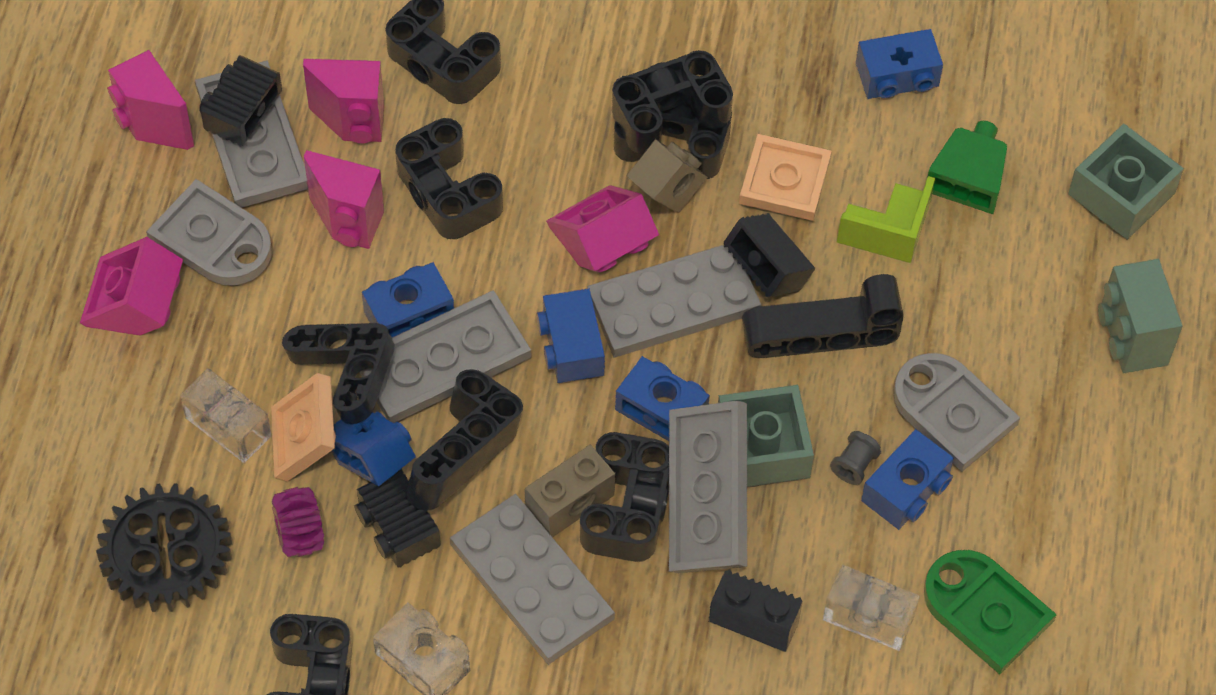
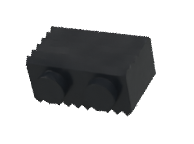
M239 55L233 65L228 64L223 69L220 83H218L213 93L207 92L204 95L199 111L202 117L203 128L206 131H211L213 134L224 137L233 144L237 143L241 147L282 92V84L279 72Z
M769 213L760 216L742 217L724 240V247H728V253H733V258H737L738 264H742V269H747V275H751V279L756 280V286H761V292H765L766 297L799 292L815 271L812 263Z
M402 468L380 486L369 482L358 488V503L354 505L361 523L365 527L371 524L377 533V536L374 537V542L381 556L384 559L391 556L397 568L402 567L404 564H409L411 560H416L419 556H424L425 553H430L441 545L440 531L431 518L430 513L427 510L418 509L408 502L406 493L409 480Z
M729 569L724 572L712 598L708 622L786 652L799 624L803 601L801 597L794 598L793 594L787 595L785 590L779 592L777 587L771 589L769 584L763 586L761 581L756 583L754 578L748 580L746 575L740 577L738 572L732 574Z

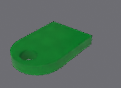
M956 550L944 554L933 563L926 577L924 598L931 614L999 675L1055 621L1057 615L998 563L977 551ZM944 570H954L961 576L962 581L956 585H949L941 580L939 574Z

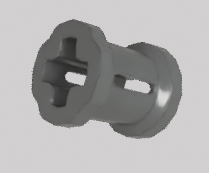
M853 431L848 436L849 444L840 457L833 458L830 467L841 480L852 485H859L865 476L863 472L871 460L877 459L880 456L881 446L871 436L860 431Z

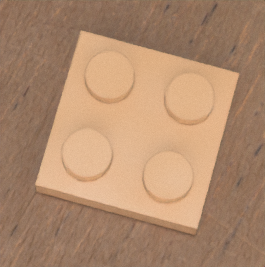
M757 134L741 189L739 204L814 221L832 151Z
M316 373L271 406L274 478L289 481L335 449L336 434L333 427V395L330 376Z

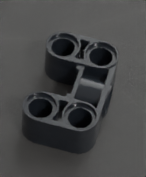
M411 0L386 24V43L389 57L408 70L417 80L427 84L453 104H464L471 101L500 72V42L495 35L489 32L475 33L458 49L441 37L445 32L443 0Z
M700 50L692 51L687 55L667 62L657 63L642 71L618 78L612 88V115L631 150L638 154H644L655 139L659 142L662 140L663 118L661 112L683 104L685 107L690 106L701 125L708 129L715 130L725 127L731 118L733 91L712 54Z
M683 104L661 112L663 118L662 135L686 140L688 152L702 163L698 169L708 177L707 179L716 176L720 171L730 139L731 118L725 127L714 130L702 126L690 106L685 107ZM615 121V154L626 162L638 161L643 154H638L631 150Z
M451 118L438 119L404 136L397 142L395 154L398 176L410 191L417 206L424 211L442 237L447 239L462 238L500 217L503 212L502 183L496 175L480 173L458 183L457 180L453 182L446 170L461 162L464 155L463 129L456 120ZM489 196V197H491V198L482 199V198H480V197ZM456 213L458 215L448 216L447 214Z
M609 432L598 439L596 451L614 471L615 484L627 486L623 506L618 507L606 504L587 506L580 516V543L587 552L595 555L642 562L654 554L660 525L665 516L669 493V446L657 439ZM608 455H618L621 459L611 461L605 457ZM658 462L661 466L651 468L646 466L645 463ZM593 526H603L607 530L601 533L592 532L589 528ZM633 533H642L645 534L647 538L643 540H635L632 539L630 535Z
M284 614L278 617L270 628L274 654L283 664L308 667L306 689L301 688V693L278 691L266 695H348L352 644L350 631L346 623L337 618L301 614ZM289 635H296L300 637V639L293 644H285L281 642L285 637ZM330 639H337L342 641V643L335 648H327L323 646V644Z

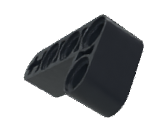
M879 274L863 282L860 296L755 307L743 314L742 321L748 354L754 358H771L888 345L899 338L904 314L896 278L889 274Z
M469 369L458 374L449 409L451 414L460 422L413 463L406 497L408 502L418 509L433 510L440 506L511 443L516 436L523 411L521 399L479 370Z

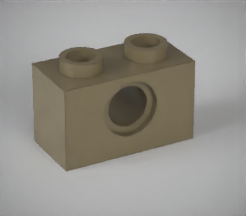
M656 139L626 175L651 198L678 213L708 178L698 169L702 163L691 153L681 149L672 141L666 146Z
M590 444L525 487V505L547 532L554 537L579 520L582 511L587 506L603 504L614 496L615 473Z

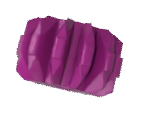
M295 487L274 494L272 510L282 552L287 557H302L322 550L324 533L320 510L318 509L314 492L309 487Z

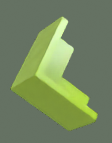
M927 177L923 191L895 183L886 213L848 203L846 212L842 213L837 243L911 263L931 202L935 178Z

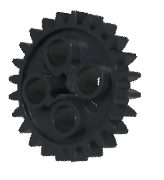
M159 483L156 484L155 494L149 495L142 487L140 488L141 499L135 501L132 497L126 495L127 508L122 509L113 506L112 511L116 520L104 519L102 521L107 533L97 535L99 545L102 548L97 549L96 553L99 562H103L99 565L102 576L108 577L107 582L111 590L119 588L118 592L121 600L124 601L133 595V602L136 608H139L145 600H148L152 612H156L160 602H166L169 612H172L176 600H181L188 608L190 607V595L195 594L200 599H205L203 590L205 585L215 589L218 587L214 574H227L226 564L223 561L232 560L231 550L227 547L233 544L230 532H226L229 529L227 518H220L221 511L218 504L209 507L210 501L207 494L196 500L194 488L190 487L182 495L179 492L177 483L173 484L169 493H164ZM160 516L166 517L165 526L169 540L167 548L171 568V577L169 579L164 578V563L161 556L162 542L158 521ZM180 523H192V525L187 529H175V527ZM143 527L151 529L144 535L134 534L135 531ZM185 559L196 560L191 566H179V563ZM142 565H154V568L148 572L137 571Z

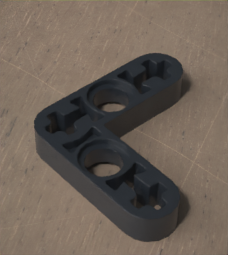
M379 323L300 325L290 329L284 335L282 345L290 361L294 364H345L333 397L334 407L344 423L357 424L366 420L371 415L395 347L386 326ZM341 339L347 340L342 346L330 349L334 342ZM367 368L373 369L369 375L363 378H355L360 371Z

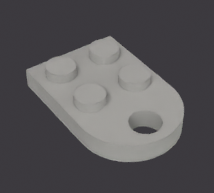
M197 179L146 231L148 238L182 258L184 264L207 279L221 285H240L252 281L266 269L271 259L272 246L266 226L258 218ZM245 252H252L258 256L254 262L249 264L237 261L239 255Z
M938 353L918 355L907 361L896 377L894 401L898 411L914 428L953 456V464L961 472L1019 424L1020 417L962 363L950 356ZM915 372H922L929 376L931 382L926 385H917L911 381L909 376Z

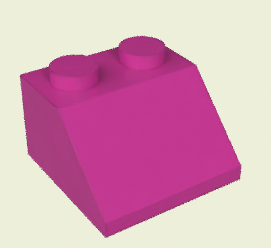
M150 50L108 70L111 86L107 87V90L116 106L112 111L121 129L128 127L134 138L139 141L186 150L194 147L186 103Z
M304 59L303 68L309 109L343 141H353L361 144L382 142L384 95L381 62Z
M306 150L304 163L309 199L333 240H337L345 246H359L369 249L384 214L380 170Z
M612 185L603 188L546 220L549 228L580 267L596 272L612 268L617 263L616 259L627 253L633 254L642 251L648 247L649 240L659 235L642 194Z
M148 237L101 256L80 324L85 327L139 336L163 327L170 316L171 310L169 307L173 293L180 282L179 272L183 259Z

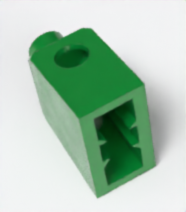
M982 120L976 123L974 131L964 128H956L928 171V176L935 178L933 195L994 214L1001 187L1007 144L995 139L998 128L993 123Z

